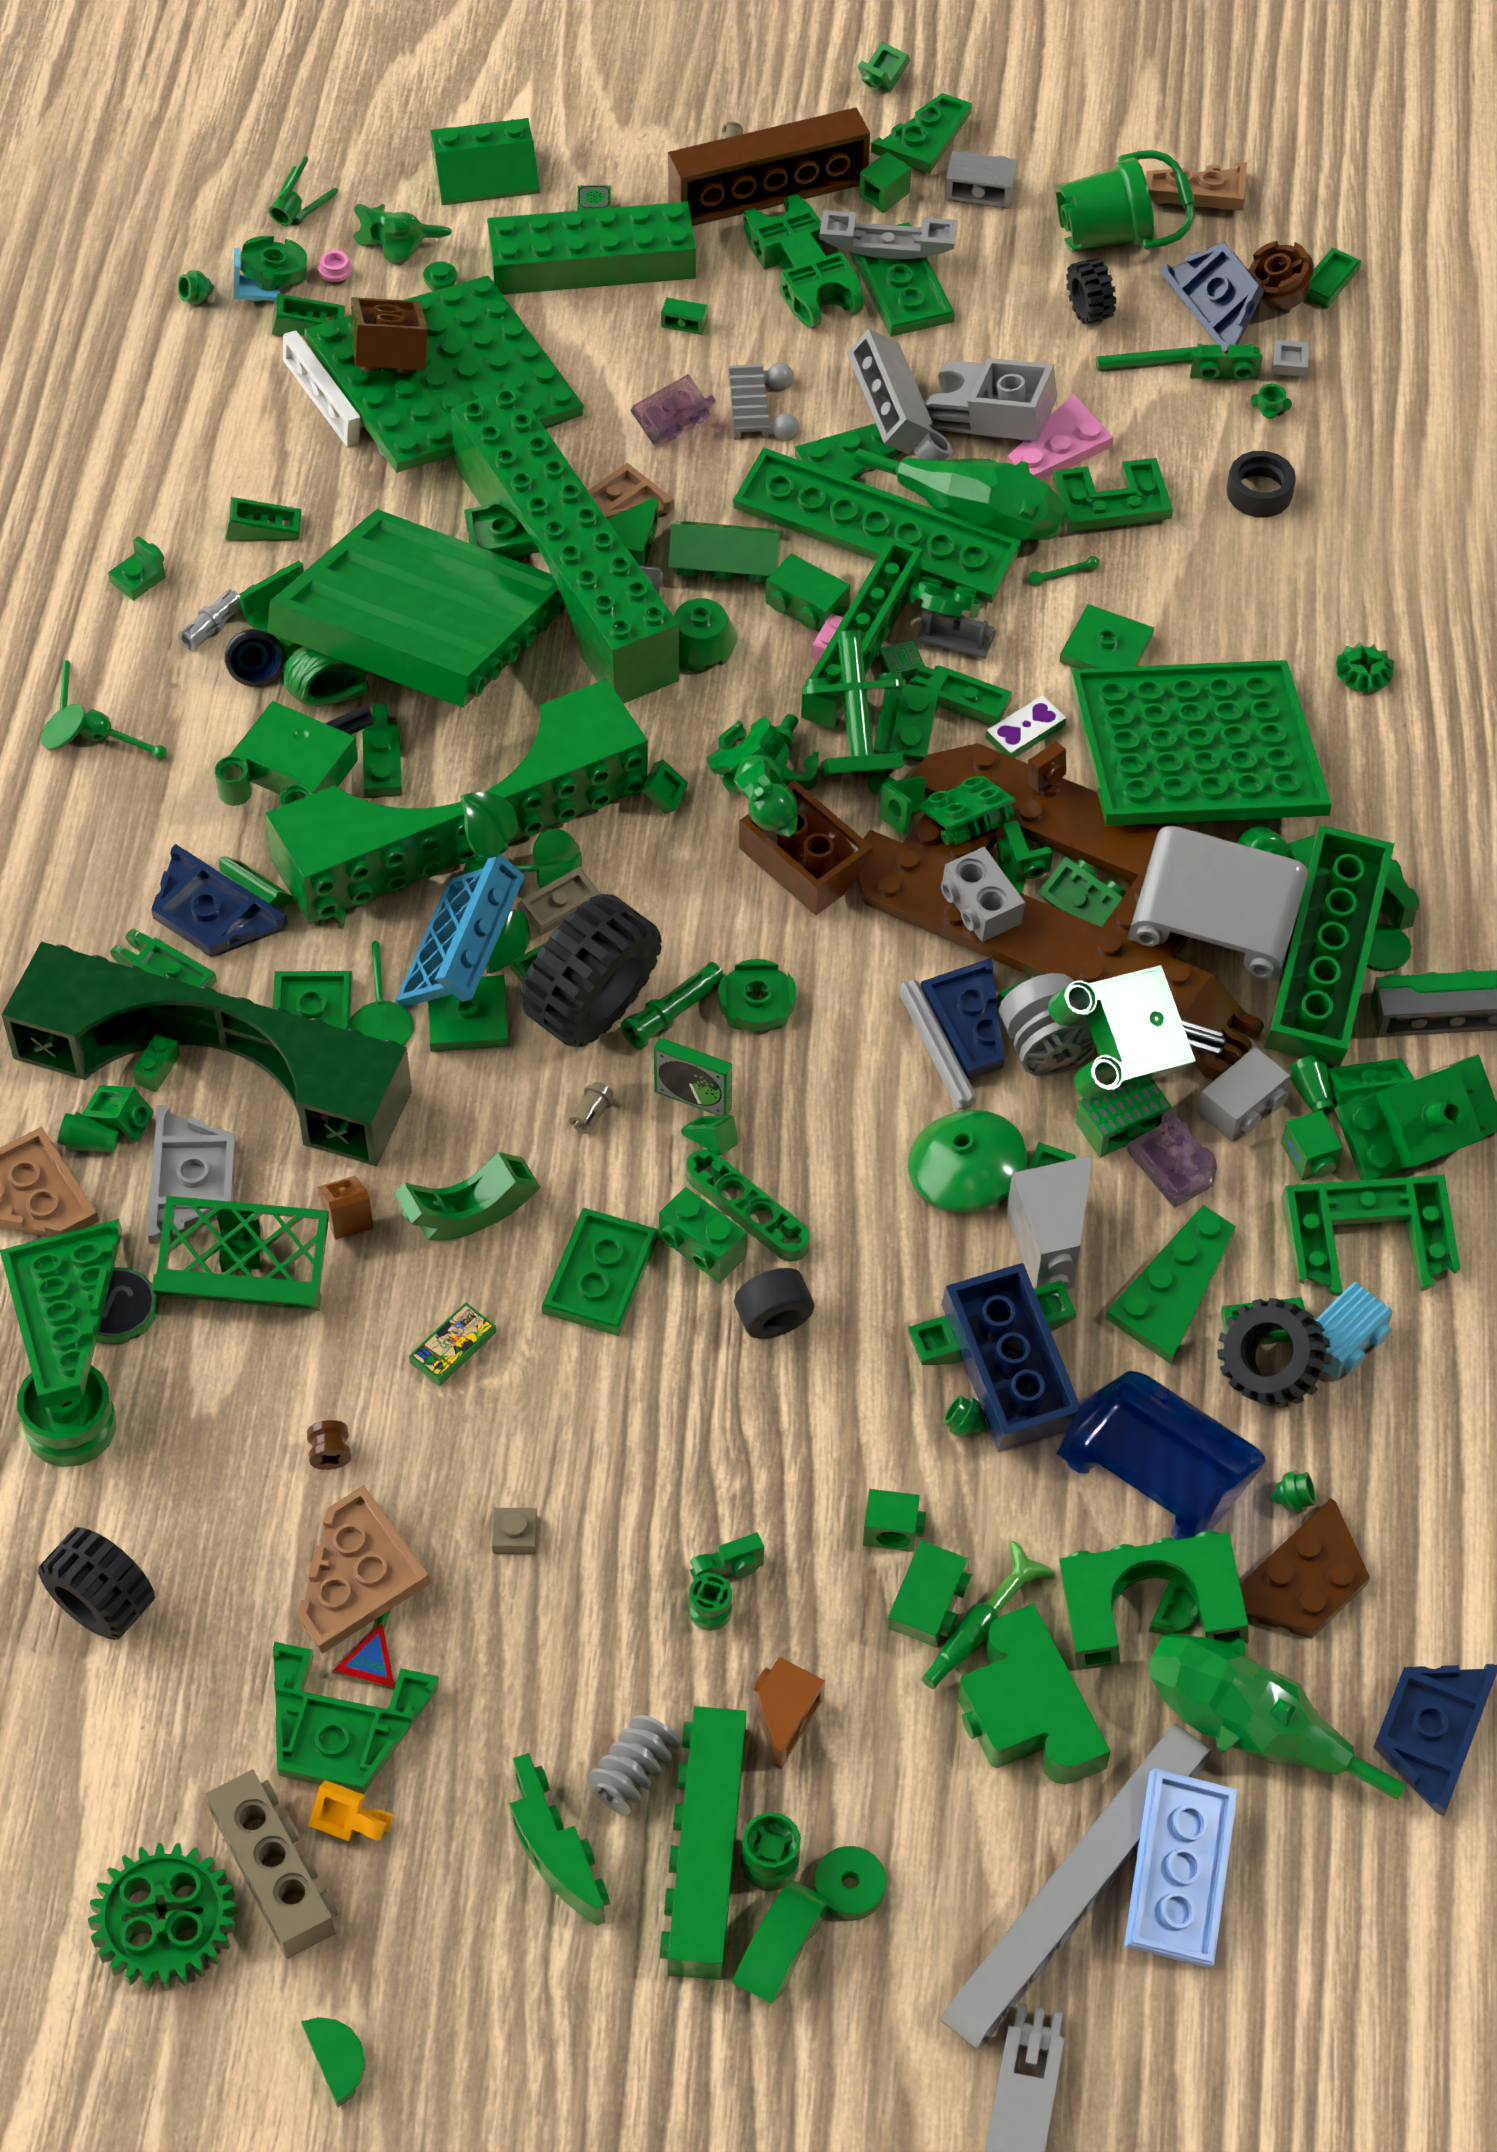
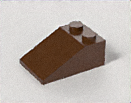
M351 297L352 342L355 366H360L362 370L367 372H380L382 368H394L398 373L415 374L417 370H425L428 328L420 301Z

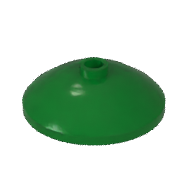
M983 1110L957 1111L935 1120L917 1136L908 1157L909 1176L918 1195L936 1208L956 1213L979 1211L1001 1202L1009 1196L1012 1173L1026 1170L1027 1165L1026 1146L1018 1129L1006 1118Z

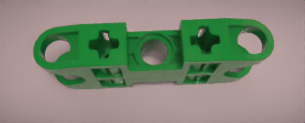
M796 194L786 197L784 199L786 213L781 216H768L761 210L757 211L755 208L743 212L744 230L750 249L763 269L776 265L781 266L783 271H780V294L792 313L805 326L812 328L821 324L822 315L820 308L825 305H837L845 311L849 310L853 314L863 310V294L856 272L842 251L829 256L824 254L822 250L825 249V241L820 239L821 220L802 197Z

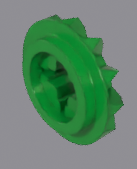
M1358 642L1354 648L1346 646L1342 654L1338 655L1335 669L1338 678L1349 688L1362 692H1373L1384 688L1390 683L1394 674V661L1388 658L1387 650H1377L1375 643L1370 647H1364ZM1361 660L1366 661V664L1371 666L1369 674L1363 665H1359Z

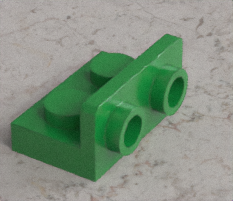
M1065 856L1038 891V894L1056 908L1102 927L1126 894V891L1111 880L1104 884L1095 878L1098 872L1083 860L1079 859L1075 864Z
M1402 1058L1327 1068L1332 1093L1337 1100V1107L1414 1078Z

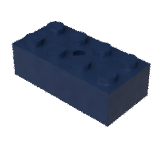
M1024 1263L947 1285L941 1305L961 1349L960 1354L978 1401L985 1413V1419L998 1452L1075 1429L1082 1409Z

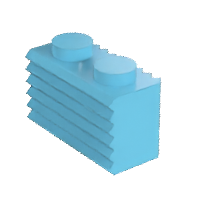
M1354 1282L1316 1319L1325 1329L1322 1334L1329 1338L1331 1346L1326 1348V1354L1331 1356V1364H1324L1323 1369L1335 1379H1338L1346 1370L1353 1373L1363 1362L1366 1356L1364 1352L1371 1345L1379 1347L1392 1330L1388 1326L1393 1312L1391 1308L1386 1307L1384 1302H1380L1377 1297H1373L1371 1292H1367L1364 1287H1360L1358 1282Z

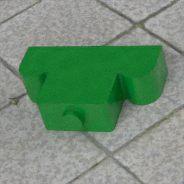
M1030 1604L995 1619L989 1627L986 1657L990 1665L967 1673L960 1679L958 1701L965 1713L962 1714V1720L971 1739H978L990 1765L994 1768H999L1038 1751H1044L1042 1759L1043 1771L1049 1779L1059 1784L1074 1783L1106 1770L1111 1751L1035 1604Z

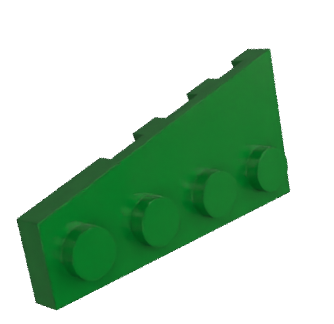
M1202 1205L1107 1310L1106 1320L1172 1365L1198 1306L1201 1305L1210 1281L1213 1275H1215L1234 1236L1236 1226L1205 1205Z

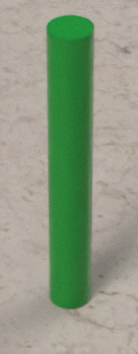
M1191 347L1097 356L1096 368L1097 370L1186 362L1190 361Z

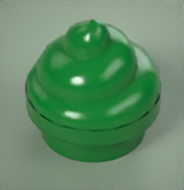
M190 270L186 274H182L178 280V293L181 300L191 305H199L206 301L208 295H211L215 288L209 278L198 270Z
M959 1395L948 1408L943 1423L950 1427V1433L958 1437H966L969 1434L978 1435L988 1430L985 1413L981 1409V1404L973 1397L967 1399Z
M1297 1470L1284 1474L1282 1481L1276 1484L1275 1491L1270 1494L1271 1500L1296 1513L1305 1512L1308 1506L1315 1505V1490L1309 1473L1299 1474Z

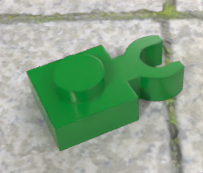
M758 1532L720 1545L716 1553L701 1554L690 1559L693 1569H690L693 1580L707 1573L719 1574L726 1579L735 1575L737 1577H745L754 1573L759 1567L764 1565V1545Z

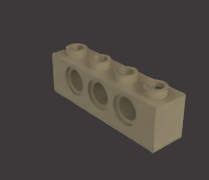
M252 1769L205 1793L209 1811L286 1959L336 1934L332 1920L333 1917L338 1915L336 1907L329 1893L325 1890L319 1894L312 1880L318 1878L315 1867L307 1853L299 1856L293 1843L298 1841L297 1834L287 1816L279 1819L274 1809V1806L278 1805L279 1802L269 1781L266 1780L260 1783L255 1771ZM261 1819L265 1821L259 1829L247 1830L244 1828L250 1820ZM277 1855L285 1858L276 1867L263 1865L265 1860L271 1856ZM291 1893H301L304 1895V1898L297 1904L288 1905L283 1903L284 1898Z

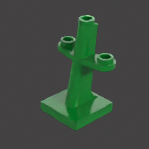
M861 630L838 632L842 683L828 684L827 678L806 679V687H802L803 695L843 692L848 757L827 758L821 761L822 776H830L842 772L859 774L879 769H888V771L901 769L904 767L903 752L873 754L867 690L906 687V680L902 679L901 672H889L879 674L878 681H866Z

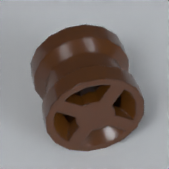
M325 1420L314 1423L307 1429V1440L312 1445V1449L309 1452L310 1465L321 1470H331L343 1467L350 1462V1447L345 1444L349 1438L348 1426L344 1422Z

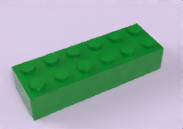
M688 201L487 218L493 282L502 295L696 279V246Z
M1319 825L1309 853L1306 866L1308 877L1284 959L1264 1048L1301 1058L1317 1055L1321 1062L1336 1067L1341 1066L1350 1043L1395 843Z

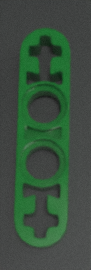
M706 1149L697 1150L690 1154L686 1162V1177L693 1188L779 1258L785 1261H797L807 1254L810 1235L807 1227L718 1154ZM710 1166L711 1174L705 1170L697 1173V1167L705 1169ZM735 1186L740 1188L744 1194L737 1200H729L722 1195V1191L727 1187ZM757 1210H766L772 1214L773 1218L768 1223L759 1224L752 1220L751 1215ZM784 1236L790 1240L797 1237L798 1244L790 1242L787 1245L784 1244Z

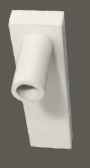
M295 330L285 333L283 336L284 363L346 447L359 443L360 427L364 426L360 421V415L298 332Z

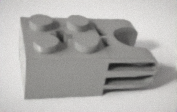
M987 358L985 363L948 361L942 366L938 375L939 384L944 393L931 395L926 400L925 406L933 423L930 427L934 430L1012 438L1023 441H1039L1057 399L1054 364Z

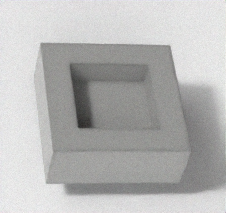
M1275 340L1272 374L1306 377L1309 343Z

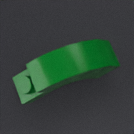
M497 1152L477 1173L461 1183L440 1189L404 1183L394 1194L402 1206L401 1212L405 1219L415 1226H420L427 1240L440 1241L468 1236L498 1223L520 1208L541 1187L523 1157Z

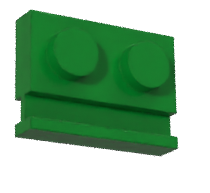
M908 684L903 688L885 689L873 754L903 752V759L922 762L929 751L939 700V689Z

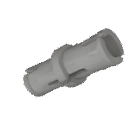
M228 589L209 607H203L198 612V617L178 633V638L183 646L188 650L194 651L213 633H219L224 628V623L241 609L239 594L234 590Z

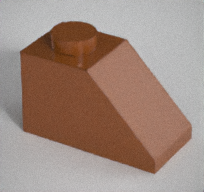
M781 1657L777 1659L772 1669L766 1667L761 1672L754 1687V1691L758 1692L757 1711L772 1761L780 1769L783 1768L822 1703L825 1689V1680Z

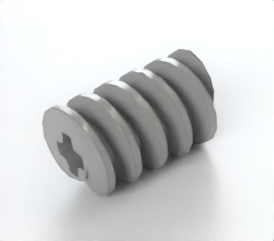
M646 1715L633 1716L629 1723L630 1728L624 1729L620 1733L619 1741L610 1746L609 1755L603 1756L600 1759L599 1768L592 1770L588 1777L589 1784L594 1793L604 1804L618 1814L630 1815L631 1813L629 1805L624 1801L625 1799L634 1803H639L642 1796L635 1788L636 1785L643 1789L651 1787L652 1782L645 1772L654 1776L660 1775L662 1769L655 1759L663 1762L671 1760L672 1755L665 1746L679 1749L682 1744L680 1738L673 1730L660 1721Z

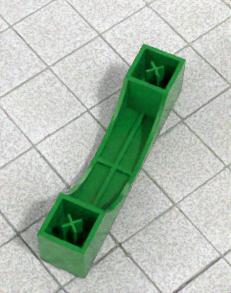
M513 384L452 407L451 418L456 469L481 506L487 505L491 507L497 504L505 507L519 520L533 539L561 593L576 634L581 657L596 680L599 682L607 679L623 704L678 682L679 623L516 385Z
M607 679L540 704L539 728L528 754L510 775L485 791L505 798L516 812L518 830L512 839L506 841L507 844L527 836H534L546 828L559 823L569 822L576 816L593 809H601L608 803L639 793L648 776V740ZM334 785L265 813L271 861L308 924L333 917L332 914L338 912L339 906L346 910L356 905H363L373 898L391 891H398L405 885L425 877H433L442 870L457 864L467 863L471 858L478 856L472 851L466 838L464 809L461 801L430 808L390 807L362 800ZM329 908L332 914L323 913L324 910Z

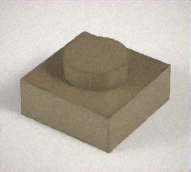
M494 1507L493 1553L535 1554L537 1508Z

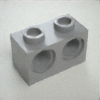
M985 847L945 864L943 881L941 882L942 893L949 903L955 904L961 913L966 928L969 931H974L981 942L1021 925L1025 901Z

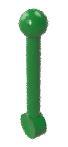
M1090 556L1085 562L1046 573L1033 571L1029 574V584L1037 587L1043 583V580L1086 568L1095 570L1099 567L1100 562L1097 557Z

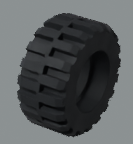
M601 894L593 896L589 902L584 901L577 907L575 912L566 916L563 919V923L558 929L555 928L549 936L550 938L544 946L542 945L536 954L537 958L534 963H531L527 971V979L522 984L523 992L520 994V1000L525 1014L567 1046H586L588 1042H594L602 1033H606L612 1028V1024L626 1013L625 1010L639 996L638 993L648 982L649 975L655 969L658 962L657 956L661 953L662 947L660 943L662 939L657 926L615 895Z

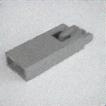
M1018 2003L1014 2027L1008 2026L985 2152H1045L1065 2040L1064 2037L1059 2036L1063 2012L1054 2011L1050 2022L1051 2028L1042 2026L1045 2013L1044 2008L1036 2007L1033 2024L1024 2022L1028 2012L1027 2005ZM1022 2050H1027L1024 2067L1036 2069L1038 2054H1043L1039 2078L1018 2073Z

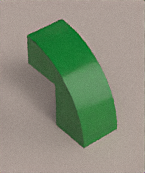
M791 1879L776 1897L759 1925L741 1960L732 1983L771 2004L785 1992L805 1943L818 1932L831 1899Z

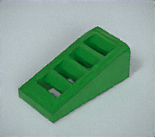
M277 294L273 312L272 334L284 336L285 333L296 330L299 335H304L305 328L329 322L330 320H326V317H333V320L343 318L345 306Z
M231 497L227 513L225 539L239 541L299 539L302 509ZM268 520H274V524L268 523ZM282 520H289V526L282 525Z

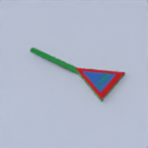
M391 1610L379 1617L377 1627L332 1673L394 1690V1680L384 1634Z

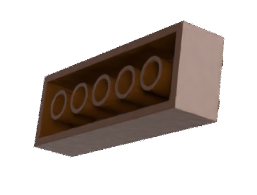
M857 107L669 151L668 203L688 201L692 226L741 215L745 210L751 208L761 210L782 205L786 197L794 194L807 199L860 186V172L869 166L870 131Z

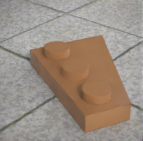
M1247 162L1236 163L1235 169L1220 170L1219 165L1206 166V171L1191 172L1187 168H1181L1183 172L1187 173L1196 203L1194 208L1202 206L1219 208L1224 211L1243 210ZM1172 169L1147 171L1146 180L1151 202L1156 204L1171 203L1182 205L1174 179L1175 173Z

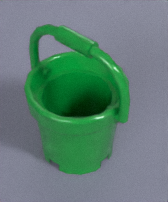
M1156 150L1137 151L1120 155L1114 168L1057 185L1059 192H1056V203L1061 228H1065L1067 232L1071 231L1072 236L1064 238L1071 252L1129 243L1133 246H1143L1145 250L1166 246L1180 240L1190 230L1194 220V206L1196 203L1187 173L1182 171L1179 163L1171 156ZM1156 159L1163 161L1175 173L1174 179L1183 208L1186 209V218L1183 226L1176 233L1154 239V216L1150 192L1143 169L1138 160Z

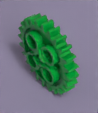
M157 1843L155 1855L149 1856L146 1850L140 1847L138 1861L133 1862L124 1855L122 1856L124 1870L120 1872L111 1867L107 1869L112 1881L111 1884L97 1883V1890L103 1899L90 1900L92 1911L97 1913V1915L88 1918L91 1930L97 1931L91 1935V1940L94 1947H102L98 1952L102 1963L112 1960L110 1969L114 1976L126 1969L125 1977L129 1985H132L139 1976H142L147 1990H150L155 1978L161 1979L164 1989L169 1990L171 1978L178 1976L180 1982L186 1986L188 1985L187 1972L194 1970L199 1976H205L202 1965L205 1960L216 1965L220 1962L215 1948H230L229 1939L223 1933L236 1932L235 1921L229 1918L238 1914L236 1902L229 1901L235 1896L232 1884L224 1885L227 1881L224 1869L213 1872L215 1863L211 1856L199 1863L200 1854L198 1848L194 1847L185 1857L183 1856L180 1843L175 1844L171 1854H165L162 1843ZM193 1886L196 1888L189 1897L178 1898L174 1896L181 1887ZM138 1891L150 1892L149 1897L143 1902L132 1903L129 1901L131 1896ZM198 1910H203L202 1914H195ZM169 1911L166 1912V1919L159 1921L161 1912ZM125 1917H131L126 1923L123 1922ZM191 1928L198 1931L191 1940L179 1941L176 1939L177 1935L184 1929ZM139 1934L152 1935L150 1941L145 1945L133 1946L130 1944L133 1938Z

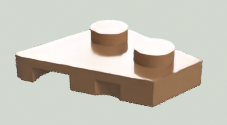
M626 463L588 490L607 520L650 498L658 499L659 514L670 512L674 509V499L629 463Z

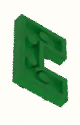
M1157 458L1122 462L1121 473L1126 488L1101 492L1095 491L1088 466L1054 470L1053 483L1056 493L1065 501L1068 508L1065 518L1068 532L1172 519L1173 508Z

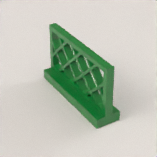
M166 1196L157 1273L153 1274L151 1290L158 1296L320 1311L322 1298L320 1288L329 1211ZM176 1206L193 1208L201 1218L183 1234L174 1225ZM200 1209H210L212 1211L204 1216ZM222 1211H232L241 1224L222 1238L209 1221ZM239 1212L253 1214L245 1220ZM263 1214L273 1215L282 1227L262 1241L250 1225ZM280 1216L293 1218L285 1224ZM303 1218L319 1219L317 1235L305 1245H302L290 1228ZM206 1225L218 1239V1242L199 1256L187 1239ZM244 1229H247L259 1245L240 1260L227 1243ZM172 1231H174L178 1238L171 1243ZM287 1232L300 1249L280 1264L267 1247ZM183 1243L196 1260L183 1270L168 1269L169 1254ZM315 1245V1253L313 1258L311 1254L308 1252V1250ZM224 1247L236 1264L223 1274L213 1273L205 1261ZM264 1250L277 1267L264 1278L253 1277L245 1265ZM303 1254L313 1264L311 1282L294 1281L285 1270ZM201 1265L206 1272H196L193 1270ZM242 1269V1271L247 1276H239L233 1274H235L238 1270ZM282 1272L287 1280L273 1278Z

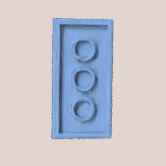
M1157 1768L1149 1772L1124 1947L1206 1968L1214 1966L1238 1789Z

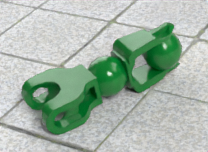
M764 715L750 725L751 731L749 735L739 745L725 751L720 747L706 757V760L714 774L720 775L723 785L729 793L739 792L750 800L749 815L756 825L764 830L775 831L779 835L790 837L797 831V800L793 792L783 782L782 770L780 768V764L787 756L789 747Z

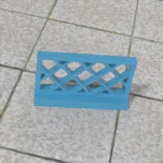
M501 854L488 858L483 869L448 880L395 1000L402 1007H408L451 994L461 1002L473 998L525 877L520 870Z

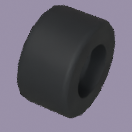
M777 1268L753 1277L741 1286L734 1298V1304L745 1330L750 1337L757 1339L777 1337L796 1329L808 1320L815 1308V1303L803 1276L797 1269Z

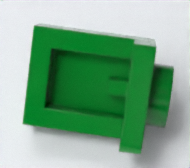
M881 42L869 62L866 63L861 60L857 67L863 77L862 81L868 87L874 90L882 88L891 93L911 60L908 54Z
M1018 820L1003 824L1001 839L997 840V849L1001 861L1008 862L1014 881L1024 878L1036 879L1050 872L1053 857L1051 848L1044 847L1029 851Z
M222 1211L217 1215L220 1236L222 1238L241 1224L232 1211ZM239 1212L245 1220L253 1214ZM259 1217L250 1226L263 1241V1228ZM244 1229L227 1243L240 1260L259 1245L247 1229ZM222 1247L219 1250V1263L221 1271L226 1272L236 1262L226 1249ZM263 1251L249 1261L245 1267L247 1269L262 1268Z

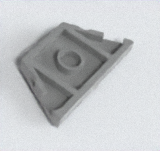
M157 1105L148 1224L149 1244L161 1242L166 1196L233 1202L235 1134L220 1128H211L205 1122L194 1117L186 1120L172 1114L170 1108L164 1105ZM175 1207L174 1225L181 1233L187 1231L201 1220L193 1208ZM200 1209L204 1216L212 1211L210 1209Z

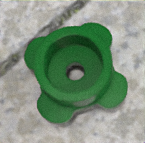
M1277 384L1262 386L1259 394L1252 395L1250 399L1251 405L1258 407L1262 415L1269 419L1275 418L1283 410H1290L1292 406V401L1286 398L1285 389Z

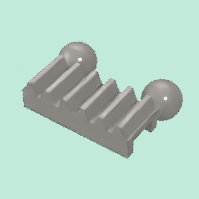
M776 363L763 371V364L729 366L728 382L734 440L741 439V432L761 431L762 438H769V435H774L782 441H789L797 436L799 422L796 417L783 413L778 415L773 421H769L765 384H769L775 390L789 388L793 383L794 374L787 364Z

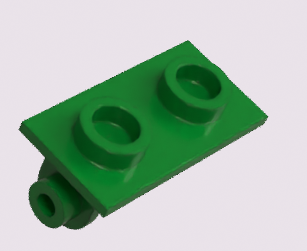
M1197 344V347L1190 348V361H1192L1190 379H1258L1263 357L1260 354V347H1253V344L1228 345V354H1222L1221 345Z

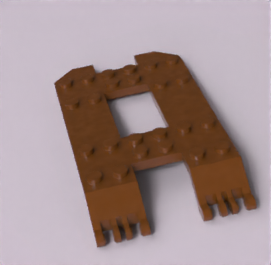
M978 743L926 755L910 776V778L922 776L926 779L924 796L929 797L938 791L951 790L960 786L967 778L984 776L1015 798L1016 802L1011 803L1015 815L1010 818V822L1018 820L1025 838L1078 860L1081 859L1090 865L1133 882L1102 927L1019 893L1025 901L1021 925L984 942H981L974 931H969L966 928L958 908L954 903H949L944 897L941 890V882L943 881L945 864L982 847H985L990 852L1002 835L1003 825L990 829L986 833L979 827V836L974 837L971 834V839L956 846L952 843L946 845L941 837V831L945 830V828L925 813L903 843L873 830H869L863 838L873 847V852L857 874V879L864 904L1033 977L1057 973L1065 974L1072 978L1073 981L1092 983L1162 965L1181 1020L1221 1032L1226 1039V1044L1223 1047L1222 1053L1216 1056L1232 1065L1240 1060L1244 1054L1248 1053L1252 1044L1246 1036L1233 1032L1230 1028L1233 1027L1236 1031L1251 1038L1258 1037L1264 1028V1023L1259 1018L1246 1013L1213 974L1176 959V956L1189 937L1170 932L1166 942L1156 946H1145L1137 941L1127 939L1157 834L1164 827L1175 826L1184 828L1180 825L1163 823L1106 826L1096 791L1062 778L1058 783L1050 785L1038 793L1028 785L1027 763ZM1191 1048L1196 1060L1193 1064L1208 1079L1214 1081L1231 1067L1227 1063L1214 1059L1212 1054Z

